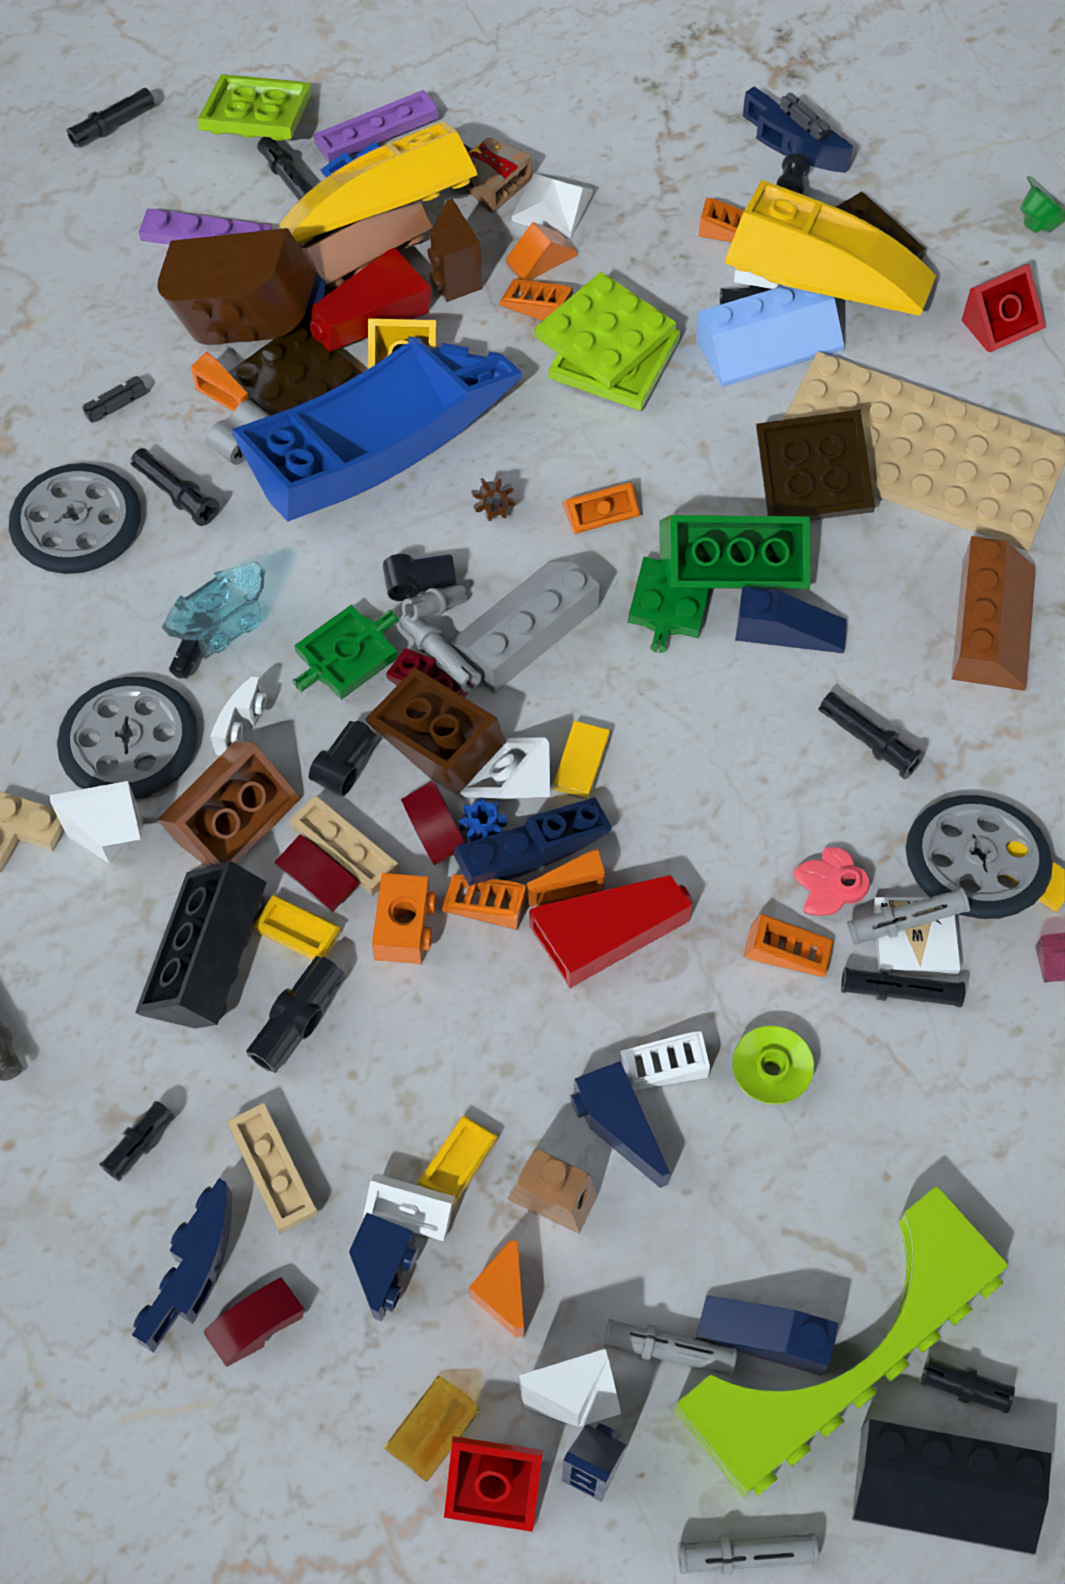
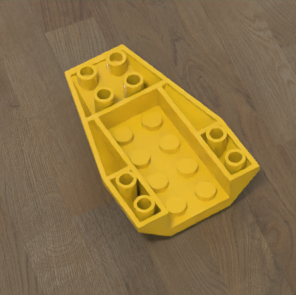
M440 121L376 148L344 165L317 184L298 201L283 218L279 226L280 229L288 228L298 245L305 244L313 240L316 235L336 231L350 223L419 199L422 201L432 200L438 197L443 189L450 186L452 189H456L469 184V178L477 176V172L458 132L446 122Z
M764 180L760 181L743 212L724 263L734 266L739 271L750 272L774 284H781L791 288L921 316L936 275L911 251L871 224L841 209Z

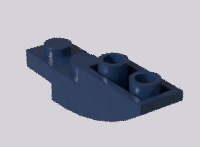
M755 86L745 92L743 117L757 126V140L784 156L801 154L809 160L810 166L842 173H846L849 170L854 146L846 139L830 129V134L827 138L817 141L809 134L810 132H806L790 118V115L782 111L779 107L780 104L775 102L770 96L764 94Z
M596 797L530 816L527 818L524 826L455 847L453 855L469 886L496 877L499 880L508 881L556 862L584 848L609 833L612 826Z
M220 1178L213 1187L208 1186L204 1189L195 1205L197 1211L188 1223L183 1222L174 1232L170 1242L172 1247L169 1251L180 1265L177 1269L172 1267L166 1273L159 1286L160 1294L152 1305L147 1304L139 1312L134 1321L133 1327L136 1329L132 1336L140 1345L153 1353L178 1316L192 1324L195 1322L216 1283L225 1257L232 1219V1193L227 1183Z

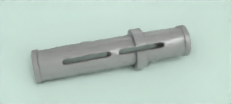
M402 615L400 617V628L405 630L415 640L416 648L435 659L436 663L463 691H471L466 682L473 689L478 686L481 681V674L443 639L442 631L439 628L430 626L423 618L410 622L407 620L409 615L406 617Z
M963 887L955 891L925 898L893 909L886 906L881 908L880 913L854 921L850 920L847 921L854 945H858L861 942L886 935L889 938L897 937L899 931L932 923L959 913L969 912L970 906ZM944 904L943 908L913 916L914 913ZM904 916L903 920L872 928L873 925L894 920L896 918Z
M609 1318L603 1344L605 1348L610 1347L640 1354L641 1360L650 1361L652 1357L724 1374L728 1377L733 1375L737 1348H728L656 1331L657 1327L650 1324L647 1325V1328L613 1321V1319Z
M814 1533L730 1540L729 1536L725 1535L718 1536V1541L678 1542V1561L681 1574L721 1570L722 1575H732L733 1569L801 1564L818 1565L819 1562L818 1544Z

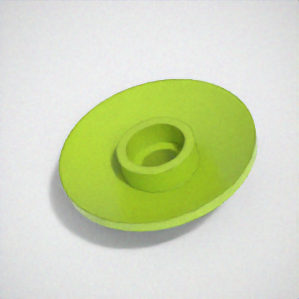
M762 1026L751 1030L740 1039L733 1053L732 1070L737 1084L749 1097L761 1103L780 1105L794 1101L807 1090L814 1074V1059L809 1046L795 1032L780 1026ZM766 1065H774L778 1068L779 1073L769 1075L765 1072L764 1067Z

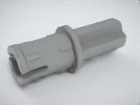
M455 584L442 589H427L425 594L403 601V615L406 617L414 613V615L407 618L410 622L430 615L440 616L446 609L465 603L467 600L466 589L463 585L457 586Z

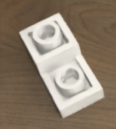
M250 677L244 682L222 709L210 736L216 755H221L234 741H240L243 726L254 728L258 714L263 715L267 696L266 693H262L258 677Z

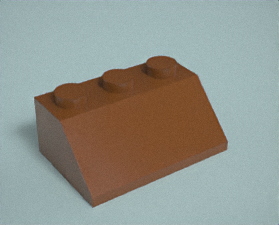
M234 741L157 821L184 850L206 867L227 861L237 864L301 797L255 743Z

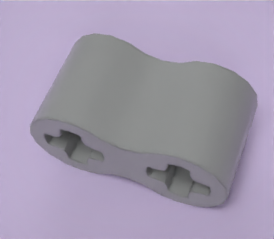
M245 400L236 407L235 411L228 418L217 422L210 429L207 435V443L232 464H240L245 460V457L232 435V429L271 415L253 401Z

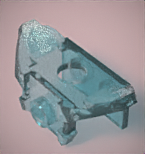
M254 561L250 564L214 572L215 578L187 597L179 596L168 613L162 629L171 637H178L183 640H197L204 659L214 653L222 652L231 641L243 633L251 632L263 620L258 598L264 588L266 570L258 562ZM225 603L224 607L221 610L213 611Z

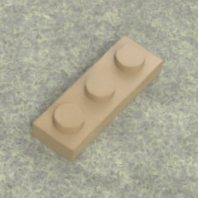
M316 795L288 820L290 828L334 860L372 896L380 889L382 873L396 874L399 871L398 863Z
M262 1103L226 1121L279 1233L282 1234L317 1216V1210L265 1104Z

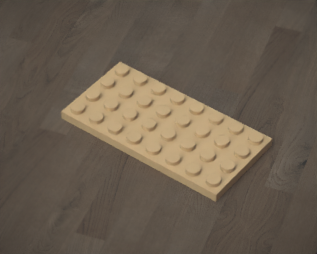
M817 351L783 420L861 409L874 496L996 540L1008 541L1013 546L1029 551L1065 464L1064 436Z

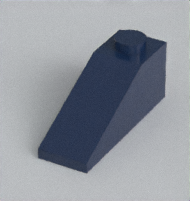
M742 587L735 641L843 653L847 619L780 591Z
M621 1061L575 1078L574 1093L570 1095V1100L577 1117L581 1118L584 1116L589 1128L659 1188L668 1185L669 1169Z
M706 1295L695 1339L728 1348H737V1351L823 1376L830 1364L838 1322L797 1310Z
M598 1423L596 1428L588 1424L585 1425L563 1460L562 1482L602 1502L626 1450L627 1445L620 1442L622 1435L601 1423Z

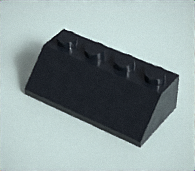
M232 861L187 872L135 1013L144 1017L194 1029L218 1025L219 1020L226 1011V999L231 985L238 976V964L243 950L250 941V930L255 915L263 904L262 895L267 882Z
M869 1419L861 1428L852 1520L1034 1555L1049 1501L1051 1453Z

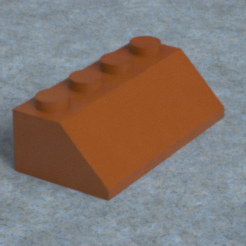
M975 536L970 538L962 564L951 680L1025 691L1035 566L1008 541Z

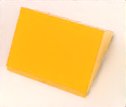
M368 318V369L404 344L409 343L408 336L422 339V342L427 346L438 347L436 320Z

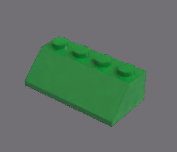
M669 515L659 521L660 559L669 588L742 589V587L758 589H810V517Z

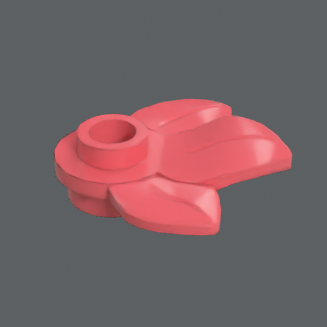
M825 847L822 853V861H806L793 871V875L798 883L811 891L803 907L804 913L809 915L828 916L835 914L845 903L854 904L860 902L867 895L870 888L867 873L863 869L854 866L852 856L847 851L837 847ZM848 880H856L852 886L843 885Z

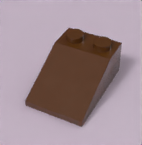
M416 668L365 718L366 722L430 779L455 795H458L505 744L497 717Z

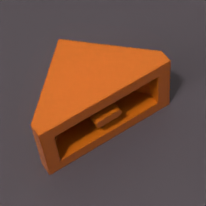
M532 222L506 258V264L521 280L530 281L576 257L577 251L559 231Z
M518 1240L509 1241L469 1286V1294L473 1301L514 1337H524Z

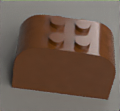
M283 228L172 240L163 262L157 287L160 295L196 342L204 345H221L271 340L292 331L305 315L317 273L289 229Z

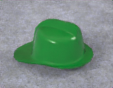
M1027 176L1031 188L1020 207L1021 212L1025 216L1024 225L1034 233L1041 230L1050 233L1065 222V211L1035 179Z

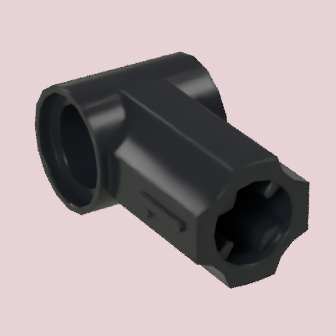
M395 554L383 561L382 566L387 595L394 601L399 602L416 597L419 591H425L430 588L438 589L456 585L455 568L451 554L413 559V557L407 554Z
M349 721L328 751L322 750L315 757L310 767L308 778L340 796H345L357 779L359 766L378 741L377 734L361 721Z

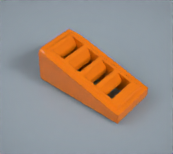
M706 197L700 218L699 237L732 243L744 210Z
M513 279L500 300V306L543 321L573 295V288L560 284ZM516 291L522 292L519 298L513 297ZM528 295L532 296L531 300L526 299Z
M205 352L191 366L196 390L234 412L240 403L249 400L248 393L210 353Z
M598 849L587 852L528 882L527 901L529 907L603 891L605 871Z
M453 874L442 911L517 930L527 899V885L512 881L490 879L469 886L464 875ZM460 887L467 889L463 903L456 902ZM475 891L482 892L478 905L471 904ZM489 895L496 896L493 907L486 906ZM504 898L510 899L508 909L501 908Z
M761 913L750 926L744 957L757 962L824 977L827 974L833 939ZM765 935L769 936L767 944L763 943ZM779 939L785 940L783 950L777 948ZM795 942L801 944L798 955L793 954ZM810 946L817 947L814 961L808 959Z

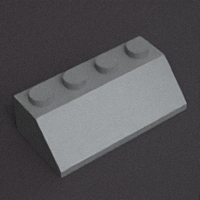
M549 561L447 643L481 674V681L495 693L599 608L600 584L574 562Z

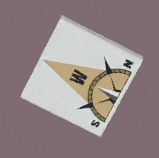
M875 897L873 911L876 914L880 913L881 908L886 906L893 909L930 897ZM941 905L933 907L927 910L914 913L913 916L920 915L943 907ZM955 915L899 931L897 937L889 938L886 935L876 938L878 972L880 968L888 969L890 974L958 975L960 972ZM903 916V917H900V918H896V919H894V920H890V921H887V922H883V923H880V924H876V925H875V928H876V927H879V926H883V925H885V924H889V923H893V922H896V921H899V920H903V919H904V916Z

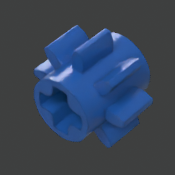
M481 797L471 807L464 805V815L466 818L459 820L460 831H468L467 843L501 833L502 829L500 827L507 826V815L498 814L499 802L496 801L491 804L484 801ZM486 821V824H480V822Z

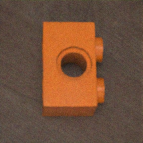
M382 873L372 939L374 960L422 964L423 950L430 951L432 940V927H426L428 914L434 915L436 909V891H430L429 877ZM405 914L415 917L408 923L396 921L397 918Z

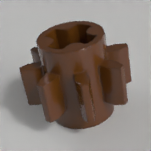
M499 475L495 476L494 481L489 482L481 478L482 486L479 491H471L473 497L480 500L473 506L475 511L481 512L485 509L488 521L492 520L493 515H501L504 519L507 518L505 511L508 506L516 505L515 501L507 496L512 493L513 487L511 484H506L502 487ZM495 492H497L500 499H494L492 504H489L487 497H493Z

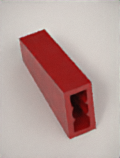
M395 247L391 248L313 305L312 321L310 322L311 333L329 352L368 337V318L414 319L428 313L431 287Z
M667 875L536 906L529 910V927L568 987L572 988L689 922L693 900L684 885L680 884L678 886L673 877Z

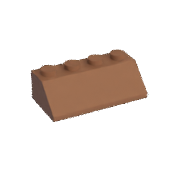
M419 199L350 223L336 231L327 232L300 246L315 272L326 281L327 290L345 282L342 276L351 271L355 275L369 265L370 261L380 257L389 249L396 248L405 242L409 247L425 239L423 233L433 227Z

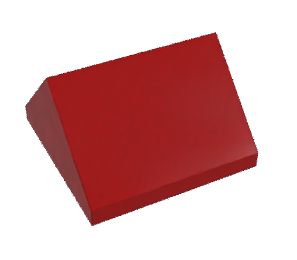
M1024 264L970 288L961 321L987 352H993L1046 328L1030 264Z
M453 1436L444 1518L533 1532L543 1464V1450Z

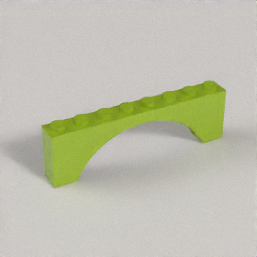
M937 1185L905 1211L899 1221L906 1256L904 1292L898 1313L888 1334L865 1360L835 1379L819 1385L788 1391H763L745 1388L710 1374L676 1403L674 1412L742 1498L752 1490L757 1497L764 1493L778 1480L773 1473L786 1461L791 1467L795 1466L812 1450L807 1442L819 1432L824 1438L832 1434L845 1422L840 1415L851 1404L857 1410L863 1407L878 1393L873 1387L874 1384L884 1376L890 1382L894 1380L910 1365L905 1358L911 1352L918 1348L922 1354L925 1353L941 1339L942 1336L937 1331L948 1320L953 1326H956L974 1310L968 1304L978 1294H981L986 1300L1005 1283L999 1276L1009 1265Z

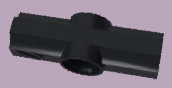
M315 956L293 988L285 989L275 1000L270 1010V1019L246 1050L248 1057L268 1072L276 1073L300 1039H307L316 1029L323 1014V1007L345 978L344 972L334 962L324 956Z

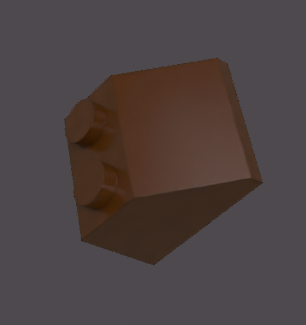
M453 198L446 201L430 232L431 248L427 250L433 270L429 273L432 287L435 291L440 290L446 302L482 290L480 242Z

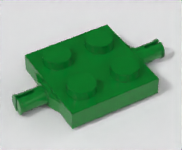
M643 557L627 623L645 626L652 630L654 636L650 647L656 652L658 642L661 640L659 653H663L666 651L669 635L681 634L698 638L709 589L669 588L661 560Z
M350 605L294 645L295 651L308 665L309 669L293 679L295 687L302 693L319 680L328 685L341 700L398 658L397 650L385 639L383 634L399 622L396 614L392 610H388L380 618L372 621L362 616Z

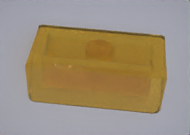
M438 1375L384 1446V1449L416 1476L427 1482L451 1451L453 1436H462L478 1414L479 1407L466 1393Z

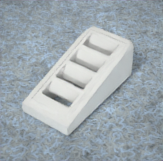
M701 1031L681 1034L620 1051L622 1065L633 1091L708 1078L710 1066ZM687 1050H692L694 1059L692 1064H687L685 1055ZM675 1053L678 1064L677 1068L671 1069L668 1054ZM653 1056H659L662 1072L655 1073L652 1062ZM635 1059H643L646 1076H638Z

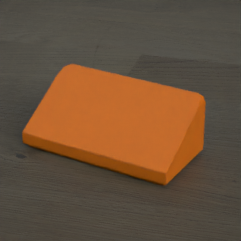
M632 482L574 497L562 502L574 534L641 516Z

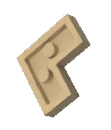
M0 791V872H2L18 840L50 851L54 850L64 829L53 808Z

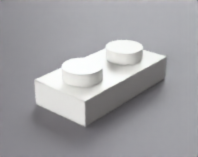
M374 1174L370 1181L363 1218L367 1212L412 1230L414 1233L444 1241L449 1229L455 1196Z

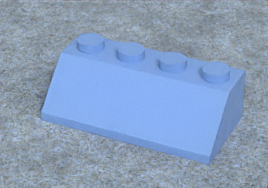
M782 286L698 312L696 340L722 387L814 359L817 351L831 354L844 348L835 298L832 296Z

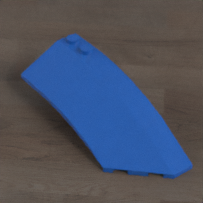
M408 336L409 343L404 344L382 361L350 381L294 408L233 428L232 435L268 501L289 522L367 491L433 453L462 432L522 378V372L503 354L489 352L488 357L468 353V347L442 343L441 348L425 345L422 339Z

